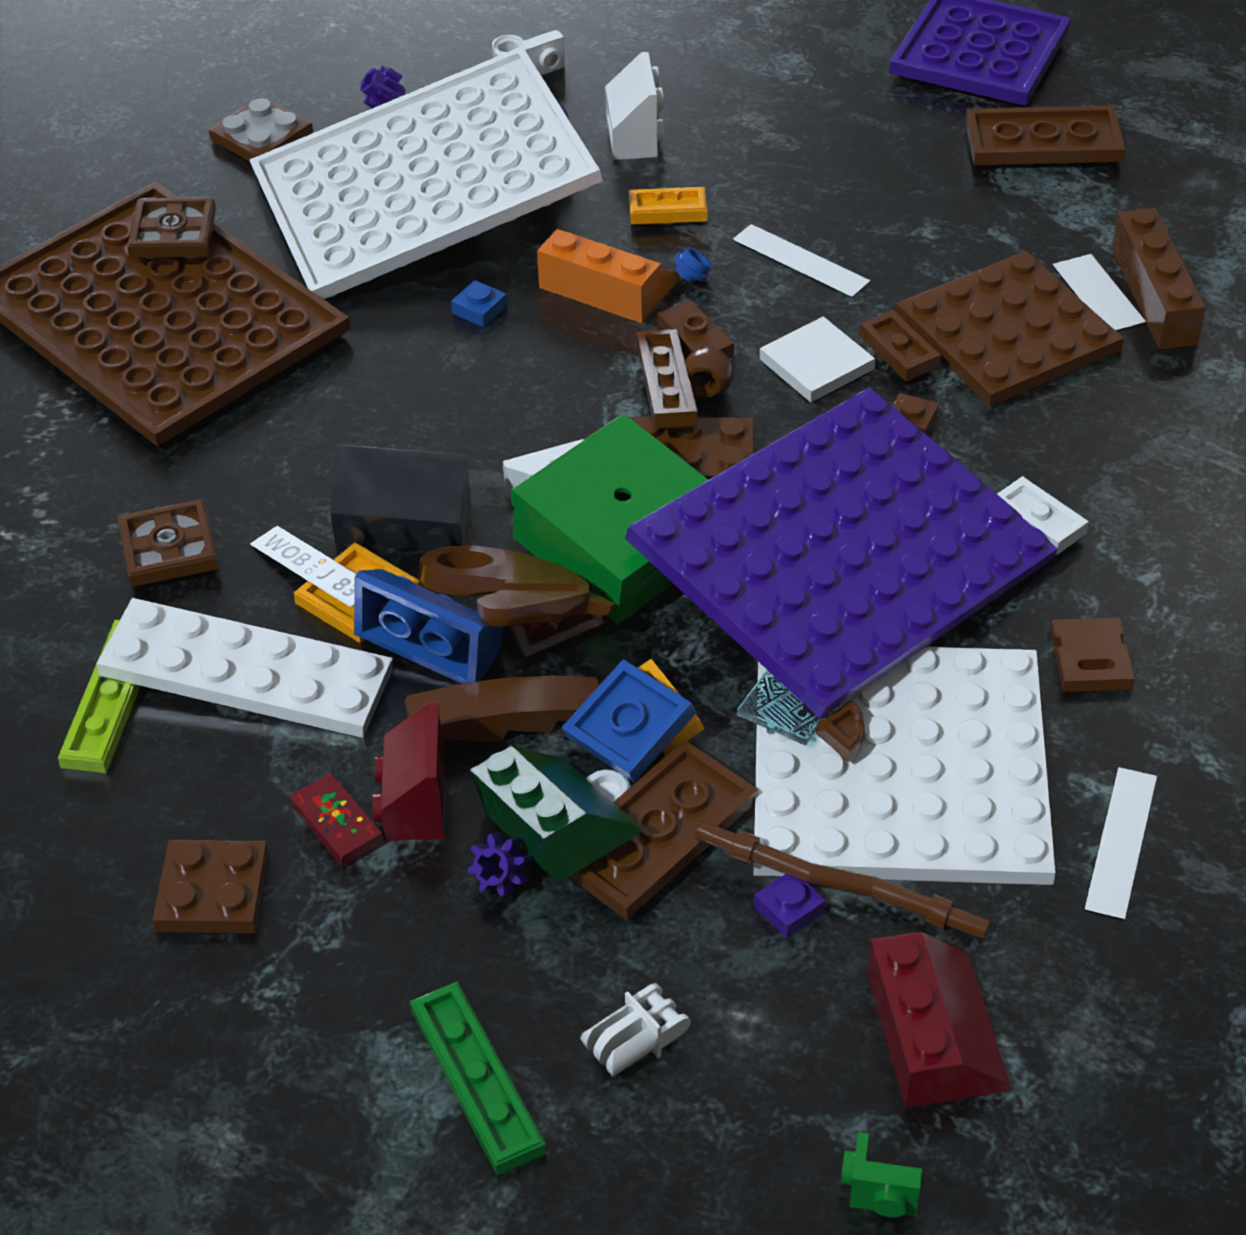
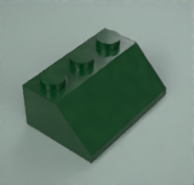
M510 746L502 752L493 754L488 760L471 769L485 813L511 838L521 837V844L519 846L528 855H533V859L557 883H560L641 833L640 826L562 758Z

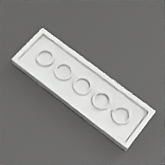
M135 598L131 599L97 662L98 675L361 738L365 736L393 670L391 657Z

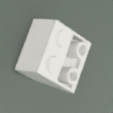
M641 52L605 86L606 119L613 160L658 157L657 142L664 141L663 121L660 119V111L664 109L662 88H659L658 67H651L649 53Z

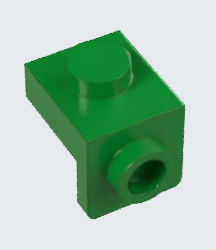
M858 1132L856 1152L848 1150L844 1152L841 1184L852 1185L850 1207L873 1210L885 1217H899L902 1215L916 1217L922 1169L866 1161L869 1133Z

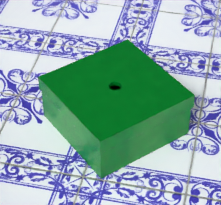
M623 413L511 490V505L514 506L513 538L534 556L573 571L589 583L590 592L614 603V610L606 616L618 625L673 584L625 540L628 526L703 484L708 479Z

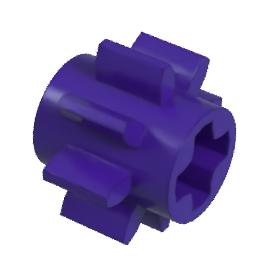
M381 66L379 70L376 68L370 69L360 85V91L367 95L363 103L373 109L404 96L405 87L399 84L403 75L389 66L387 68Z
M501 832L488 835V845L481 843L471 847L476 857L473 866L467 870L469 873H475V876L481 882L479 885L481 892L491 889L496 885L499 895L504 896L513 892L512 882L520 885L529 881L530 878L524 871L527 862L533 859V855H526L519 846L521 844V837L511 838L504 843Z

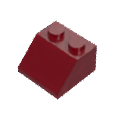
M439 701L426 703L385 734L384 754L375 755L376 784H382V792L373 793L374 822L383 823L385 841L444 839L446 761Z

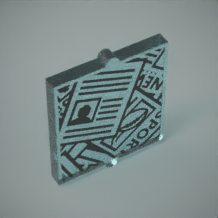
M768 670L765 671L737 708V716L766 728L767 733L774 734L776 732L805 746L816 733L817 723L829 715L827 714L820 719Z

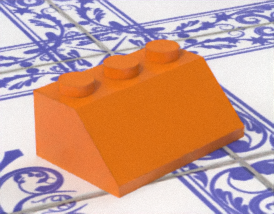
M556 229L537 250L539 288L639 323L644 322L680 279V274L677 271L663 264L560 229Z

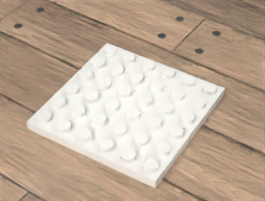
M925 647L823 718H819L817 722L814 721V726L812 725L813 723H810L809 728H807L810 729L809 733L802 730L796 733L793 731L818 716L814 715L801 723L789 712L803 702L800 701L801 703H799L790 696L792 694L797 698L790 690L757 710L765 718L757 716L755 787L758 789V796L755 797L754 835L760 837L759 843L811 863L871 875L883 880L1053 885L1055 862L1036 650ZM758 662V684L761 681L763 682L765 676L770 700L778 696L773 695V693H783L786 691H770L768 678L774 676L772 674L767 675L770 672ZM770 679L772 690L778 689L772 683L774 679ZM774 682L778 687L787 689L782 683ZM764 683L758 685V688H761V690L758 693H763L757 695V697L765 694L766 698L763 697V699H761L760 697L759 701L757 699V703H759L757 704V708L763 705L760 704V702H762L765 699H768L766 691L763 689V686H765ZM787 696H788L790 699H792V700L797 704V706H796L794 703H792V702L787 698ZM783 698H785L789 703H791L794 706V708L791 707L786 701H784ZM781 700L785 705H787V706L790 708V710L787 709V708H786L782 703H780L779 701ZM853 700L862 711L865 733L860 752L854 759L848 762L816 734V728L819 721ZM773 704H776L780 709H782L788 716H790V717H791L795 722H797L799 725H796L792 720H790L785 714H783V713H782L777 707H775ZM803 705L792 712L801 721L812 715L809 713L804 717L798 715V711L803 709ZM770 706L774 707L780 714H782L787 720H789L795 727H793L792 725H790L784 718H782V717H781L776 711H774ZM767 708H769L772 712H774L780 719H782V720H783L787 725H789L792 729L790 730V729H789L784 723H782L776 716H774L769 710H767ZM763 710H765L769 715H771L783 727L779 726L775 721H773L768 715H766L763 712ZM804 732L806 735L804 737L802 735H799L798 733ZM754 862L753 876L784 875V873Z

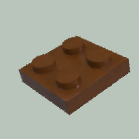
M168 840L152 920L155 931L256 933L269 855L267 842Z

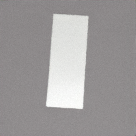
M1091 254L1053 264L1076 295L1114 330L1146 322Z

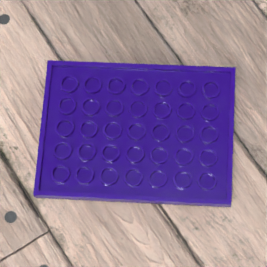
M870 387L628 526L625 540L820 719L1055 559L1058 550L1046 539L1041 530L1029 524L1009 503Z

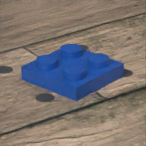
M623 659L561 728L567 738L635 783L696 714V711L691 702Z

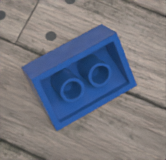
M383 569L361 570L355 575L354 635L462 684L481 681L500 653L503 627L485 624L481 621L477 611L454 602L446 595L437 594L416 585L406 577L396 576Z

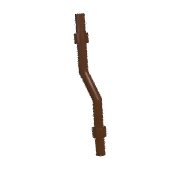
M701 821L695 834L696 840L730 852V858L747 865H750L753 861L807 883L874 897L925 917L924 923L944 930L945 926H949L984 940L990 926V920L953 907L954 901L936 894L930 898L875 876L811 863L759 843L760 837L742 830L736 834Z

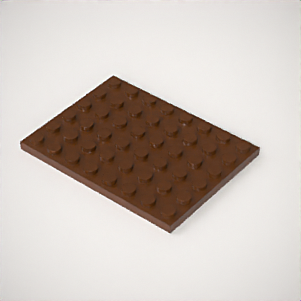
M157 182L151 183L0 265V323L157 447L351 330L347 315L215 223L213 224L208 256L194 258L158 257L155 259L129 258L127 245L137 199L178 198Z

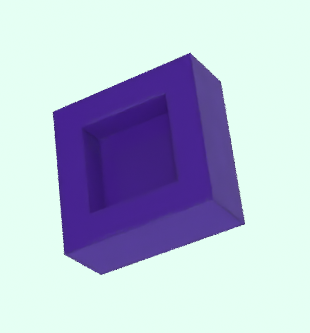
M786 874L754 894V907L786 938L825 913L826 901L807 882Z

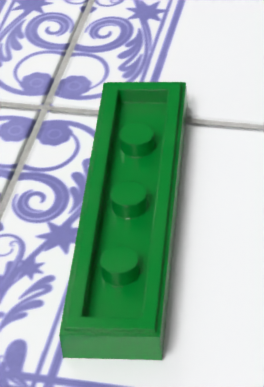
M458 982L410 1001L411 1012L496 1175L498 1176L545 1155L546 1144Z

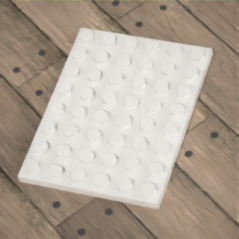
M523 46L250 159L257 179L308 289L322 299L333 297L361 283L369 282L387 272L404 267L413 261L442 251L451 245L477 236L484 231L513 221L522 215L603 182L600 169Z

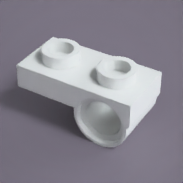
M558 30L525 41L515 35H503L496 38L492 43L493 58L523 46L540 75L565 67L564 36Z

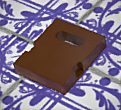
M1120 617L1052 620L1050 632L1063 692L1133 690L1135 677L1127 644H1122L1124 631Z

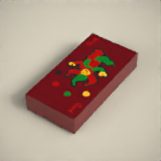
M331 773L289 796L291 807L342 868L384 844L382 832Z

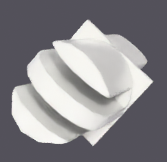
M656 983L647 986L633 996L626 992L625 1005L583 1032L580 1037L586 1048L593 1051L595 1058L601 1064L606 1065L607 1071L612 1077L651 1051L659 1058L661 1056V1048L681 1036L690 1026V1018L686 1014L679 1015L675 1011L676 1003L670 998L664 999L661 996L662 988Z

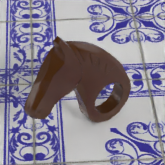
M460 545L446 546L427 551L420 558V581L425 588L441 594L460 596L485 595L477 599V613L481 621L490 626L506 627L527 623L556 622L563 620L571 614L608 615L615 608V604L590 592L589 583L573 571L528 554L482 546Z

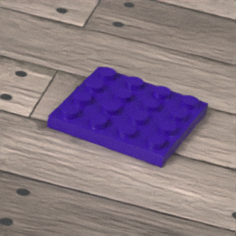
M929 0L890 60L889 73L902 76L908 80H920L936 84L942 88L958 89L970 92L975 96H987L1004 100L1009 104L1026 106L1068 34L1071 18L994 0Z

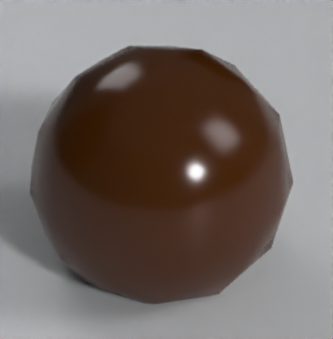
M711 347L696 349L684 360L695 397L706 400L717 398L731 386L733 367L729 357L722 351Z

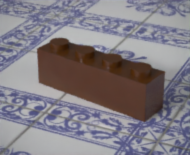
M1140 208L1132 211L1118 212L1111 250L1158 349L1198 345L1206 307L1156 208Z

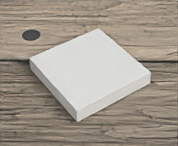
M821 317L760 348V360L810 402L869 373L875 368V358L825 317Z

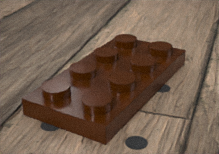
M1114 105L966 110L965 122L974 165L1021 164L1029 166L1048 163L1067 165L1088 162L1105 164L1108 162L1124 161L1125 146Z
M684 740L613 802L640 826L641 833L569 878L628 920L709 846V844L695 839L700 822L705 821L727 830L755 804L758 789Z

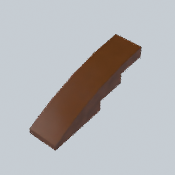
M549 675L500 678L457 684L407 695L405 707L409 717L426 703L439 701L443 739L502 743L508 730L552 733L557 721H568L598 688L599 684L597 677Z

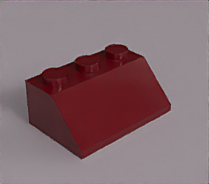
M923 932L871 939L867 976L905 1108L1010 1091L1009 1078L969 955Z

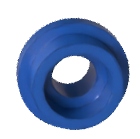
M687 247L684 252L676 254L674 257L678 265L676 271L684 279L691 283H694L696 280L705 282L708 279V271L712 264L702 253L692 247Z

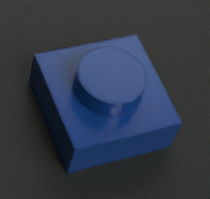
M474 280L451 301L452 314L485 327L507 307V294Z

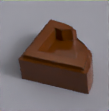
M853 700L817 723L816 734L848 762L854 759L862 748L865 733L863 714Z

